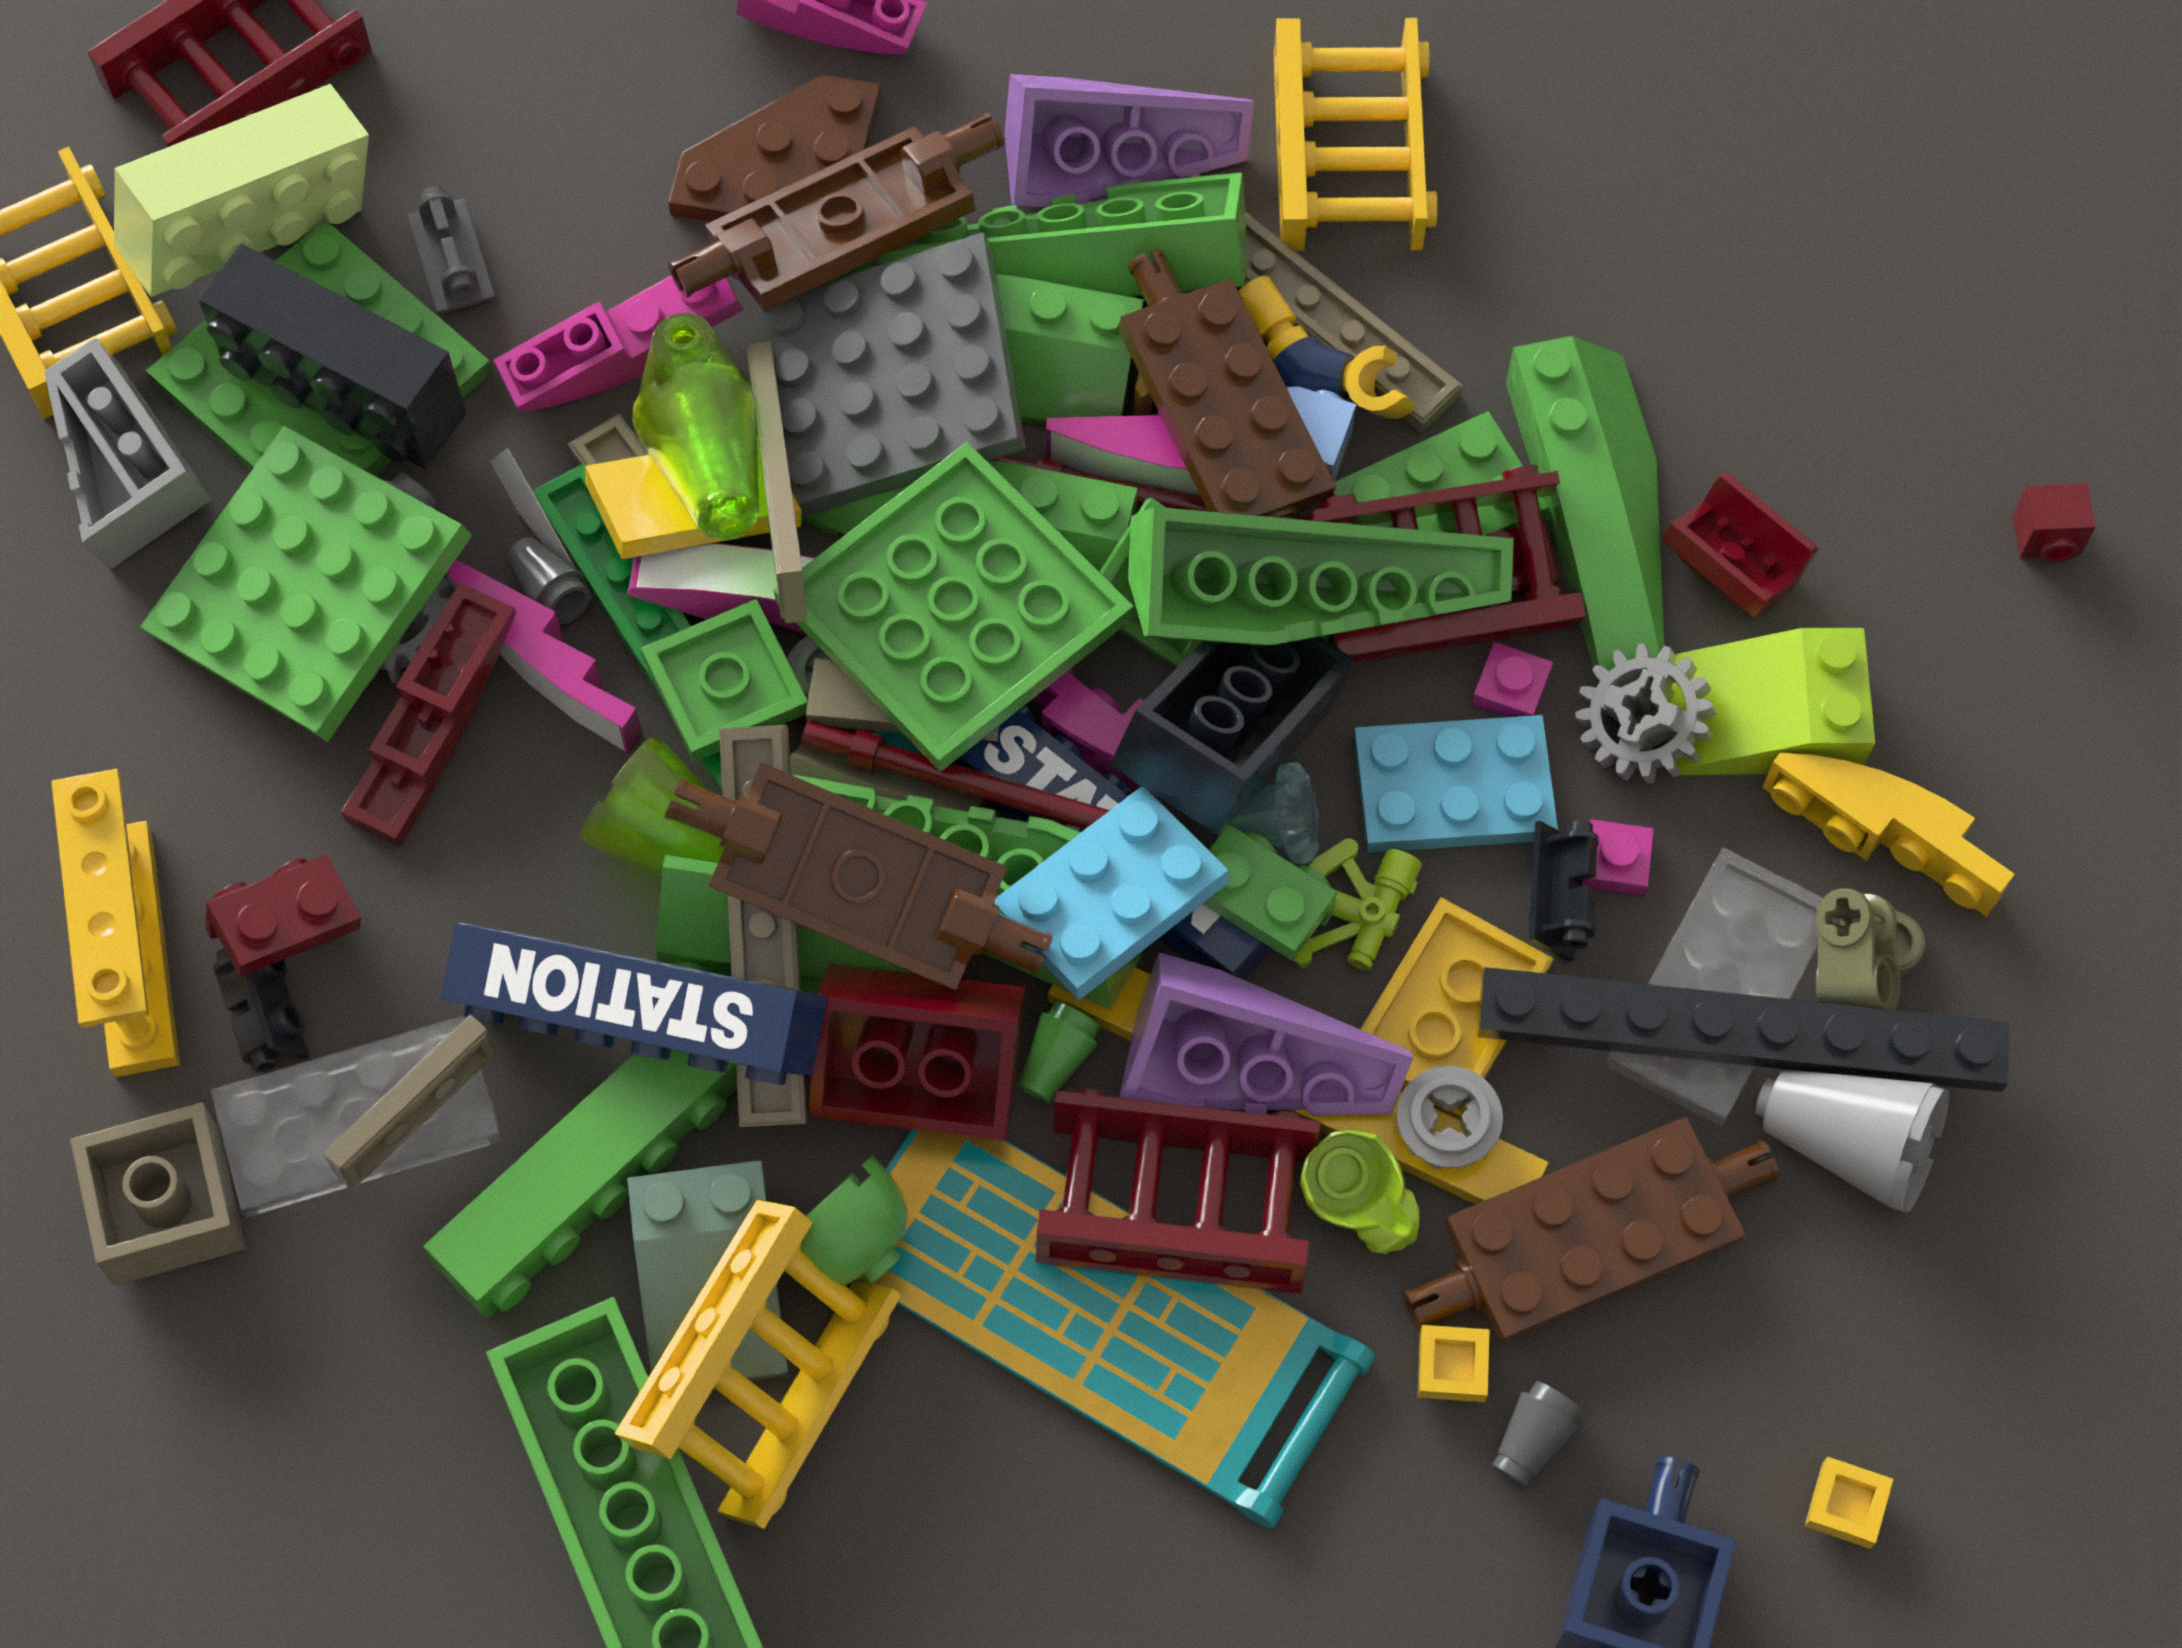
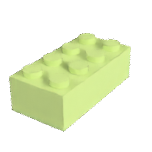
M329 84L116 167L114 183V246L148 294L153 297L170 289L187 287L197 278L221 269L240 244L260 253L277 245L284 246L294 243L324 219L330 224L343 223L355 213L362 211L369 134L333 86Z

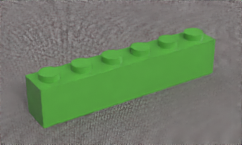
M671 1049L669 1060L633 1054L423 1246L433 1266L486 1320L498 1309L505 1312L513 1308L528 1293L531 1287L530 1280L548 1263L554 1266L564 1261L579 1245L581 1241L579 1234L598 1217L601 1220H605L614 1215L629 1198L627 1178L643 1176L646 1172L653 1175L661 1171L675 1157L679 1149L677 1144L695 1127L699 1130L707 1128L722 1114L727 1105L725 1099L737 1089L736 1063L729 1062L727 1072L725 1073L688 1066L689 1053Z

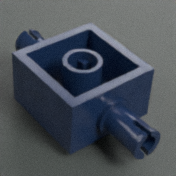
M1658 1457L1645 1511L1600 1498L1589 1520L1555 1648H1709L1736 1540L1685 1524L1696 1479L1699 1478L1700 1469L1697 1466L1685 1461L1682 1470L1680 1469L1674 1488L1672 1480L1678 1459ZM1639 1583L1651 1586L1650 1598L1655 1600L1651 1606L1639 1602V1595L1634 1591Z

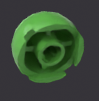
M873 1155L862 1164L870 1174L863 1182L852 1173L806 1215L813 1223L801 1242V1250L811 1259L819 1271L833 1281L843 1285L849 1284L862 1275L873 1284L902 1257L893 1246L898 1242L906 1229L907 1206L903 1192L891 1174Z

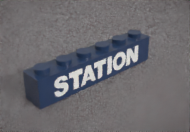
M1025 705L1000 724L998 742L980 740L953 762V764L1111 810L1131 795L1128 787L1115 775L1109 772H1104L1101 775L1085 763L1081 751L1068 738L1061 734H1056L1052 737L1038 726L1034 715ZM986 800L987 803L1007 819L1028 822L1030 816L1048 819ZM1054 821L1080 833L1084 831V829ZM1202 904L1158 938L1184 960L1222 970L1243 980L1251 974L1272 950L1268 945Z
M456 922L441 999L465 1004L464 1017H468L471 1014L476 1020L502 1024L504 1013L520 1016L518 1028L522 1030L557 1036L559 1025L576 1028L574 1041L613 1048L615 1037L632 1040L630 1053L669 1060L671 1049L689 1053L688 1066L726 1073L728 1063L734 1062L747 1065L745 1078L785 1085L787 1073L813 1075L828 996L493 927Z

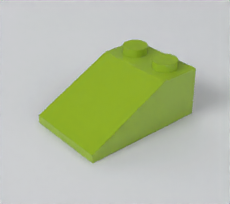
M1799 628L1675 654V666L1687 657L1693 661L1697 671L1692 679L1705 677L1712 689L1701 699L1712 701L1717 708L1716 716L1702 719V723L1708 726L1713 733L1712 740H1695L1693 747L1700 756L1697 762L1688 760L1684 756L1676 760L1679 766V775L1768 774L1773 761L1780 753L1817 755L1846 760L1865 766L1875 745L1864 628ZM1673 683L1672 689L1674 694L1671 704L1677 705L1680 710L1686 712V699L1683 690Z

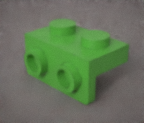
M1228 824L1209 849L1229 870V883L1202 905L1291 961L1296 958L1318 925L1325 926L1332 917L1337 891L1331 888L1327 879L1311 867L1304 865L1297 867L1277 855L1274 847L1262 836L1253 832L1242 833Z

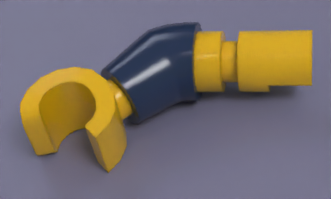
M1261 276L1251 280L1238 290L1264 344L1269 343L1266 348L1286 388L1298 386L1311 391L1327 390L1339 395L1343 399H1347L1350 396L1359 407L1384 419H1400L1415 409L1416 401L1398 390H1391L1381 397H1377L1375 393L1374 383L1376 376L1382 369L1396 365L1397 352L1387 346H1372L1362 351L1357 357H1354L1353 354L1322 345L1317 336H1308L1302 326H1294L1297 318L1269 276Z

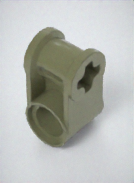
M1840 888L1828 893L1820 902L1816 914L1818 939L1816 993L1819 1002L1895 1010L1898 1006L1901 992L1900 974L1897 967L1896 928L1898 921L1895 909L1883 897L1873 894H1862L1853 889ZM1874 916L1880 917L1881 923L1875 922ZM1861 917L1859 923H1853L1854 918ZM1832 918L1840 919V925L1834 924Z

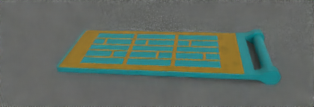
M912 1129L886 1168L903 1192L908 1210L906 1229L898 1242L893 1246L902 1257L873 1284L894 1288L901 1294L896 1304L898 1307L1228 1502L1249 1519L1263 1527L1273 1529L1284 1512L1283 1507L1280 1505L1357 1375L1365 1376L1376 1359L1373 1351L1359 1341L1331 1330L1262 1289L1036 1263V1233L1040 1209L1056 1211L1062 1208L1066 1175L1007 1141ZM1091 1190L1089 1212L1094 1216L1119 1219L1128 1216V1211ZM864 1275L856 1279L870 1283ZM1319 1349L1335 1361L1257 1490L1241 1484L1239 1480L1316 1353Z

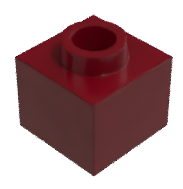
M2088 483L2026 486L2013 513L2020 558L2041 557L2046 562H2061L2074 556H2081L2096 527Z

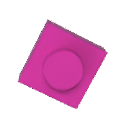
M1494 642L1474 692L1471 705L1505 717L1534 716L1549 678L1553 662Z
M1590 819V823L1593 824V832L1599 836L1596 877L1581 881V886L1589 885L1598 890L1644 896L1648 887L1654 828Z

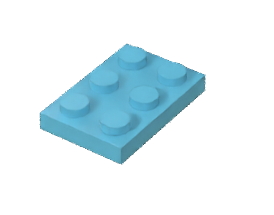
M1543 715L1355 727L1353 742L1366 853L1386 852L1388 849L1405 851L1534 842L1536 821H1542L1558 830Z
M1141 786L995 898L994 904L999 906V914L1044 933L1053 934L1048 951H1041L1027 944L1025 945L1031 952L1045 957L1043 964L1080 1000L1229 883V870L1146 788Z

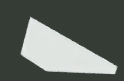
M506 448L490 460V463L511 501L544 546L574 567L511 452Z

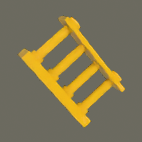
M1300 18L1276 20L1274 77L1280 240L1294 251H1304L1306 229L1317 228L1318 222L1409 221L1411 251H1422L1426 227H1436L1437 193L1436 191H1426L1420 77H1428L1429 43L1418 42L1417 18H1405L1401 48H1312L1311 42H1301ZM1402 71L1403 97H1314L1313 91H1303L1302 78H1311L1312 72ZM1314 121H1404L1405 147H1316L1315 141H1305L1304 127H1313ZM1316 171H1407L1408 197L1318 198L1317 192L1306 191V177H1315Z
M69 147L59 150L58 153L70 180L0 210V237L78 202H82L93 225L5 263L3 258L0 259V335L43 420L54 415L44 371L92 338L96 337L111 355L149 338H153L163 356L173 348L168 337L178 333L164 301L161 299L154 303L150 302L142 284L115 248L114 231L98 203V200L107 197L92 165L89 164L80 168ZM104 246L117 269L30 309L27 304L15 308L9 295L19 291L18 284ZM129 292L140 316L52 355L50 350L38 354L32 341L43 337L40 332L41 330Z
M118 769L52 780L78 1023L81 1028L104 1024L109 1069L115 1078L179 1066L180 1057L152 830L147 821L126 824L121 775Z
M756 1200L622 1420L615 1435L635 1449L668 1459L672 1458L677 1448L681 1449L731 1487L717 1510L726 1518L765 1529L770 1518L783 1505L790 1484L874 1341L887 1328L889 1316L900 1299L901 1294L894 1288L854 1280L849 1288L833 1281L819 1271L811 1259L801 1250V1242L813 1222L795 1207ZM784 1271L835 1312L815 1346L766 1307V1300ZM749 1329L800 1369L781 1404L730 1365L732 1356ZM713 1388L766 1428L746 1463L695 1425V1418Z

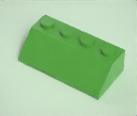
M665 855L662 868L655 948L658 962L732 977L728 895L708 887L717 863ZM798 925L801 986L804 992L818 994L829 963L912 973Z

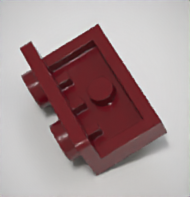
M1724 473L1718 477L1705 499L1673 521L1661 539L1664 544L1679 555L1686 565L1696 569L1725 593L1733 604L1743 608L1753 618H1756L1793 590L1818 551L1815 543L1729 473Z
M327 854L311 861L306 859L290 861L279 867L270 877L249 885L245 882L231 884L217 892L213 899L206 901L205 929L210 939L219 937L239 977L359 930L361 916Z

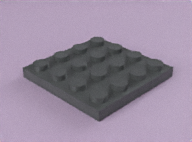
M983 232L828 281L765 312L758 304L763 342L771 341L791 491L802 509L801 518L910 485L966 442L986 461L1025 449L992 247Z

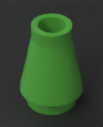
M1055 1002L1049 1014L1041 1013L1023 1073L1016 1085L1029 1095L1051 1104L1056 1095V1090L1058 1091L1098 1046L1094 1039L1101 1028L1100 1025L1082 1012L1061 1002Z

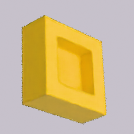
M1422 1325L1419 1339L1417 1398L1485 1402L1488 1396L1490 1330Z
M1826 1457L1820 1469L1804 1527L1871 1549L1877 1541L1893 1479Z

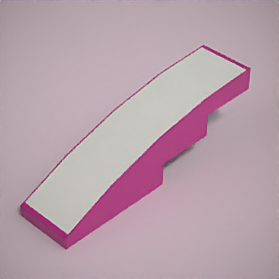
M1161 415L1046 418V451L1048 459L1063 461L1065 466L1081 472L1200 496Z
M710 543L638 556L633 559L628 596L707 620L757 599L769 623L805 633L796 622L785 623V619H781L780 606L776 603L773 591L777 588L773 551L771 549ZM800 555L802 568L815 558Z
M455 560L446 573L453 591L460 582L515 608V618L499 653L504 660L531 687L574 721L630 754L642 736L636 708L601 690L603 686L596 659L562 642L563 636L556 612Z

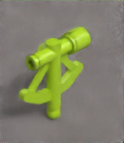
M1344 839L1314 858L1309 867L1318 871L1325 878L1343 867L1361 899L1335 890L1337 891L1332 916L1347 921L1349 924L1308 939L1293 960L1294 964L1301 968L1307 967L1312 961V953L1357 936L1348 955L1347 962L1357 969L1370 971L1373 965L1372 962H1374L1384 937L1392 938L1396 931L1401 915L1395 913L1400 900H1405L1407 895H1413L1418 885L1416 878L1422 863L1409 853L1397 849H1388L1375 876V883L1371 884L1365 880L1354 860L1358 855V844L1353 839Z

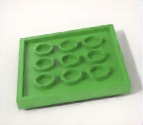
M325 219L275 260L279 264L448 351L462 399L493 373L490 361ZM206 320L146 370L151 384L250 472L283 426L374 476L393 461L383 455L369 439L355 432L351 436L344 435L332 428L322 418L321 414L304 405L299 409L293 408L281 401L271 391L270 387L253 378L249 382H245L230 374L219 361L220 354L213 337L207 331L208 324Z
M283 426L140 628L169 648L328 743L473 535L457 521Z
M966 442L802 568L808 621L796 623L941 772L1134 619V606ZM775 588L773 590L776 603L779 605L778 590L777 588Z

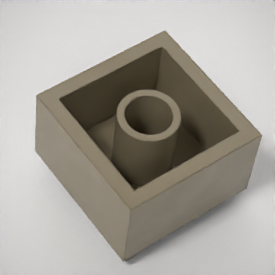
M203 1102L70 1139L96 1264L114 1286L246 1249L219 1127Z

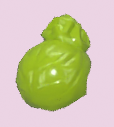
M1354 1128L1335 1131L1324 1138L1310 1152L1303 1163L1300 1186L1307 1206L1319 1218L1340 1228L1355 1230L1359 1239L1366 1242V1247L1375 1253L1386 1254L1391 1251H1399L1415 1243L1419 1228L1420 1208L1412 1191L1405 1188V1180L1400 1164L1389 1147L1378 1135Z

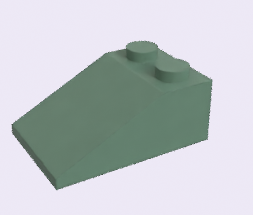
M761 1160L627 1178L633 1241L651 1373L756 1200L769 1202L767 1183ZM777 1282L766 1300V1307L782 1319ZM749 1329L732 1356L730 1365L750 1381L789 1376L787 1359Z

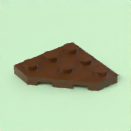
M821 75L682 152L668 200L670 215L712 222L867 149L881 99L880 84Z

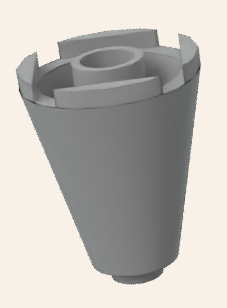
M1784 1069L1777 1080L1771 1078L1765 1080L1758 1096L1755 1114L1764 1118L1763 1131L1890 1209L1906 1213V1211L1910 1212L1913 1209L1931 1170L1934 1159L1929 1158L1934 1139H1941L1949 1106L1950 1092L1948 1089L1938 1087L1934 1083Z

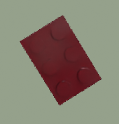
M828 964L818 992L819 995L828 996L813 1075L811 1076L808 1116L1006 1140L1015 1098L1025 987L960 980L957 990H952L917 974Z

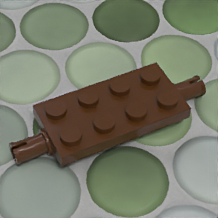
M987 112L979 118L943 135L937 130L923 136L915 126L705 224L710 245L678 260L670 261L668 267L671 277L678 290L687 299L694 293L732 276L734 279L740 280L764 312L976 211L973 192L960 178V167L994 150L1002 149L1004 147V138L1001 129L995 119L992 120L991 115Z
M1161 249L1151 251L1153 262H1150L1146 253L1136 257L1129 264L1128 270L1134 277L1148 307L1121 316L1117 328L1207 511L1299 519L1300 512L1309 505L1331 498L1336 485L1232 279L1190 293H1182L1166 261L1164 251Z
M762 762L757 769L746 798L739 796L737 802L689 783L687 779L682 777L679 780L674 796L696 804L699 809H693L671 800L664 818L673 819L720 839L718 846L724 848L708 887L952 990H957L972 954L979 956L982 950L1024 967L1031 973H1038L1045 957L1022 948L1020 943H1025L1041 951H1048L1053 934L1044 933L998 913L999 906L995 905L994 902L1008 868L1007 866Z
M1687 1116L1447 1216L1444 1225L1456 1248L1459 1262L1454 1263L1453 1272L1415 1288L1403 1290V1302L1407 1312L1414 1310L1415 1315L1411 1317V1320L1418 1331L1421 1330L1422 1325H1430L1465 1309L1471 1308L1474 1312L1481 1310L1491 1321L1501 1344L1741 1242L1746 1234L1729 1202V1197L1767 1181L1771 1182L1778 1179L1780 1174L1777 1162L1774 1157L1765 1161L1764 1155L1770 1153L1771 1150L1762 1139L1754 1142L1751 1146L1712 1162L1706 1156Z

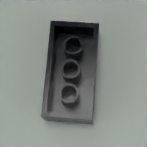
M243 244L237 247L198 298L208 324L207 331L213 337L220 354L219 361L230 374L245 382H249L253 378L270 387L271 391L281 401L293 408L299 409L304 405L321 414L322 418L332 428L344 435L351 436L355 432L369 439L383 455L395 462L403 463L406 459L426 470L466 415L448 351Z
M1321 637L1271 646L1202 641L1135 710L1110 765L1131 778L1140 787L1143 786L1186 814L1192 821L1219 835L1329 713L1356 659Z

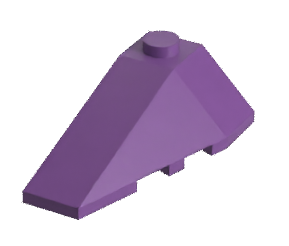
M1010 74L1004 134L1011 204L1046 208L1051 206V198L1074 194L1076 204H1082L1107 196L1106 187L1160 181L1177 176L1179 178L1193 176L1195 173L1200 174L1247 161L1255 102L1251 99L1074 78Z
M1159 952L1138 1007L1120 1090V1098L1244 1111L1267 1115V1110H1308L1311 1115L1391 1114L1413 1060L1412 1051L1222 970Z

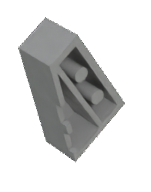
M96 337L44 371L59 440L64 444L70 472L67 473L69 486L76 496L82 523L78 525L81 540L110 570L212 500L124 368Z

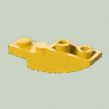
M1780 753L1773 761L1762 787L1771 794L1772 799L1781 809L1792 815H1802L1822 829L1828 841L1838 849L1845 852H1855L1867 861L1878 845L1882 843L1890 849L1892 856L1901 865L1913 871H1922L1942 885L1945 893L1955 903L1965 908H1974L1986 917L2000 900L2015 875L1964 839L1975 820L1973 816L1946 799L1884 771L1841 759L1809 754Z

